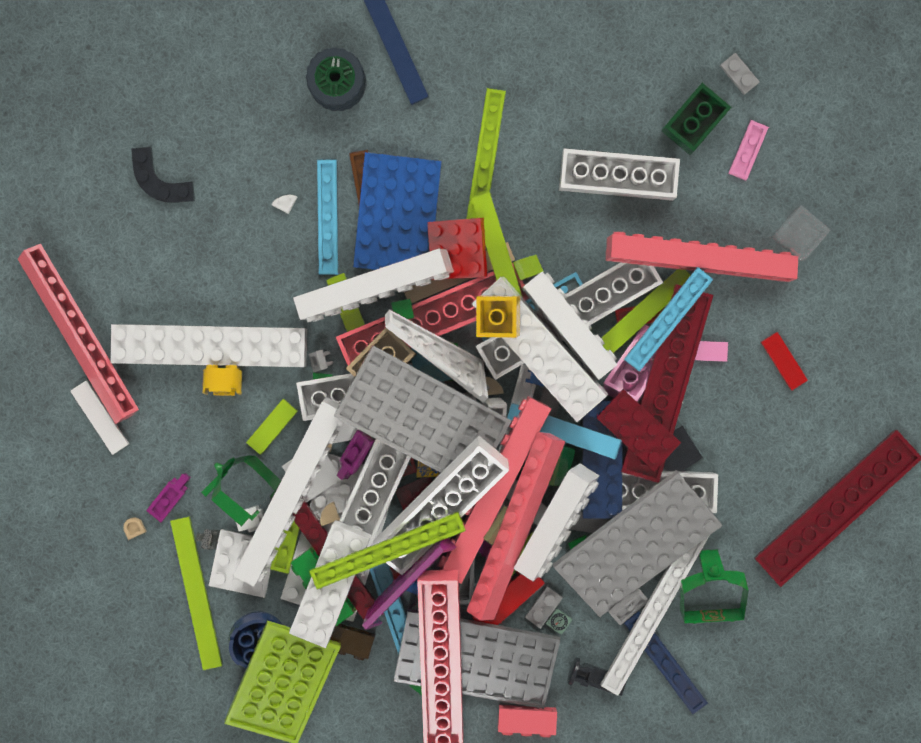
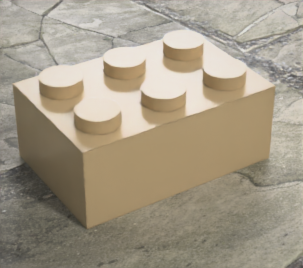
M385 328L346 369L355 377L372 345L407 364L417 354L398 336Z

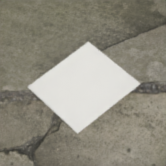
M328 456L323 462L320 461L319 465L322 467L315 479L311 478L310 482L313 484L306 496H302L306 503L341 480L336 476L338 471ZM292 460L282 466L285 472Z

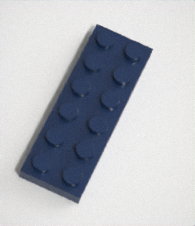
M601 401L582 417V427L617 438L596 418L611 401ZM622 442L616 459L582 448V465L599 475L597 480L599 483L598 487L587 497L590 500L583 509V519H612L622 512Z

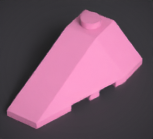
M646 324L640 329L618 361L617 366L613 368L604 381V389L613 398L624 389L638 402L645 391L655 353L640 372L623 359L649 328Z

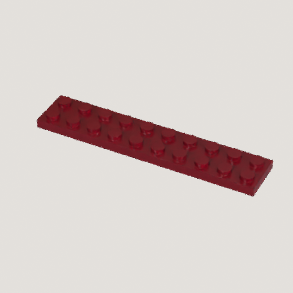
M675 284L671 299L682 287L681 285ZM705 292L700 295L655 352L640 403L672 435L714 296ZM627 447L621 472L659 483L665 461L654 472Z
M894 430L760 551L754 559L778 586L782 587L920 462L921 455L898 430Z

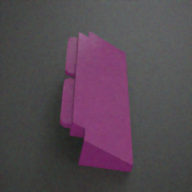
M449 538L436 542L403 575L400 574L381 593L367 611L362 624L365 630L381 625L383 622L379 617L442 553L456 548Z

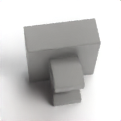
M323 350L308 354L313 372L327 369V366L333 364V361L326 362L325 356L330 354L329 351L323 352Z

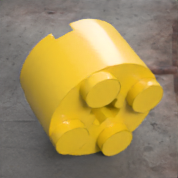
M206 365V369L203 370L202 393L208 395L209 391L217 396H235L236 392L238 395H241L242 371L236 365H226V368H218V365Z

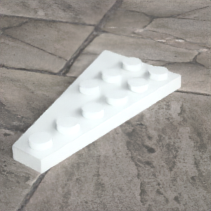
M391 310L385 314V327L482 403L488 399L483 360Z

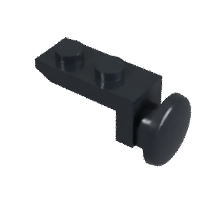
M578 657L573 660L568 672V685L572 686L574 681L582 686L588 687L589 685L612 693L600 685L608 670L585 662L581 666L580 658ZM626 683L624 684L622 690L619 693L620 696H622Z

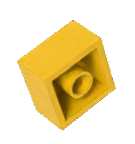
M480 295L476 297V337L517 338L520 336V296Z

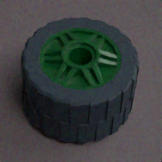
M337 47L324 49L311 59L307 67L306 80L308 89L315 101L323 108L335 112L345 111L346 109L353 108L355 104L357 105L363 97L366 89V76L359 59L353 53L346 51V49H339ZM334 78H340L339 81L333 82Z

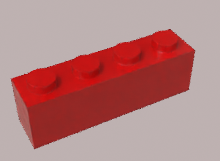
M515 571L517 575L512 579L510 578L495 618L482 621L473 615L472 618L478 622L499 625L541 588L545 581L540 577L532 581L520 572Z

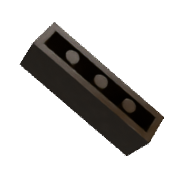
M338 624L335 626L330 640L340 643L341 647L338 654H351L353 658L363 661L369 658L376 634L344 624Z

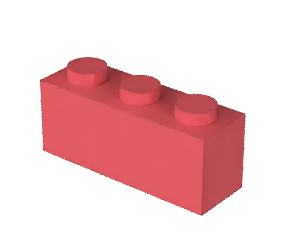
M499 705L498 732H502L503 735H513V733H521L522 736L540 734L541 737L556 735V708L545 707L542 709L531 706Z

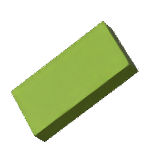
M537 255L513 262L520 280L544 272Z

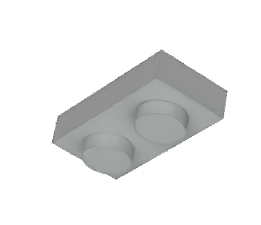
M736 53L720 65L743 95L759 83V80Z
M547 586L525 618L541 629L563 597Z
M638 588L623 598L608 612L619 625H622L648 602V598Z

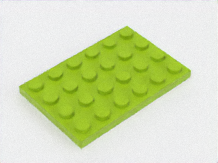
M267 620L226 715L225 724L290 743H298L340 650V643L330 640L327 647L324 648L289 634L290 627Z

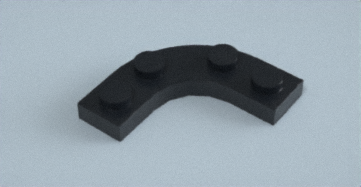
M151 147L131 148L134 175L139 186L146 194L165 203L195 201L193 182L166 183L158 178L153 167Z

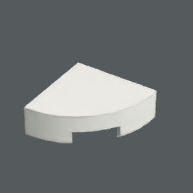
M294 195L281 196L274 200L272 206L289 214L298 197Z

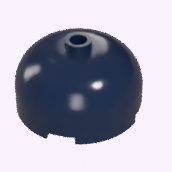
M251 612L240 617L234 623L229 633L228 645L230 656L237 665L245 668L248 667L267 620L283 625L278 618L266 612Z

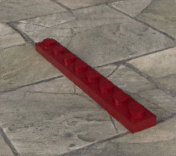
M304 500L297 514L293 513V516H295L294 522L318 556H320L328 533L321 526L320 521ZM356 574L347 597L361 617L365 619L367 611L374 604L375 599Z

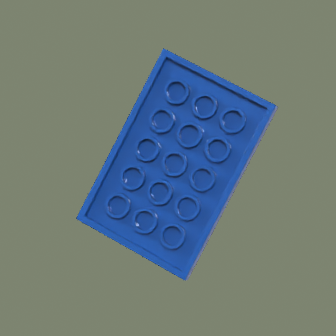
M365 152L353 268L377 270L429 252L427 222H435L441 161Z

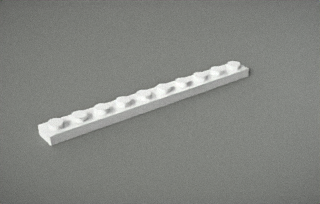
M708 537L667 567L600 684L602 687L617 696L619 695L678 592L681 580L686 578Z

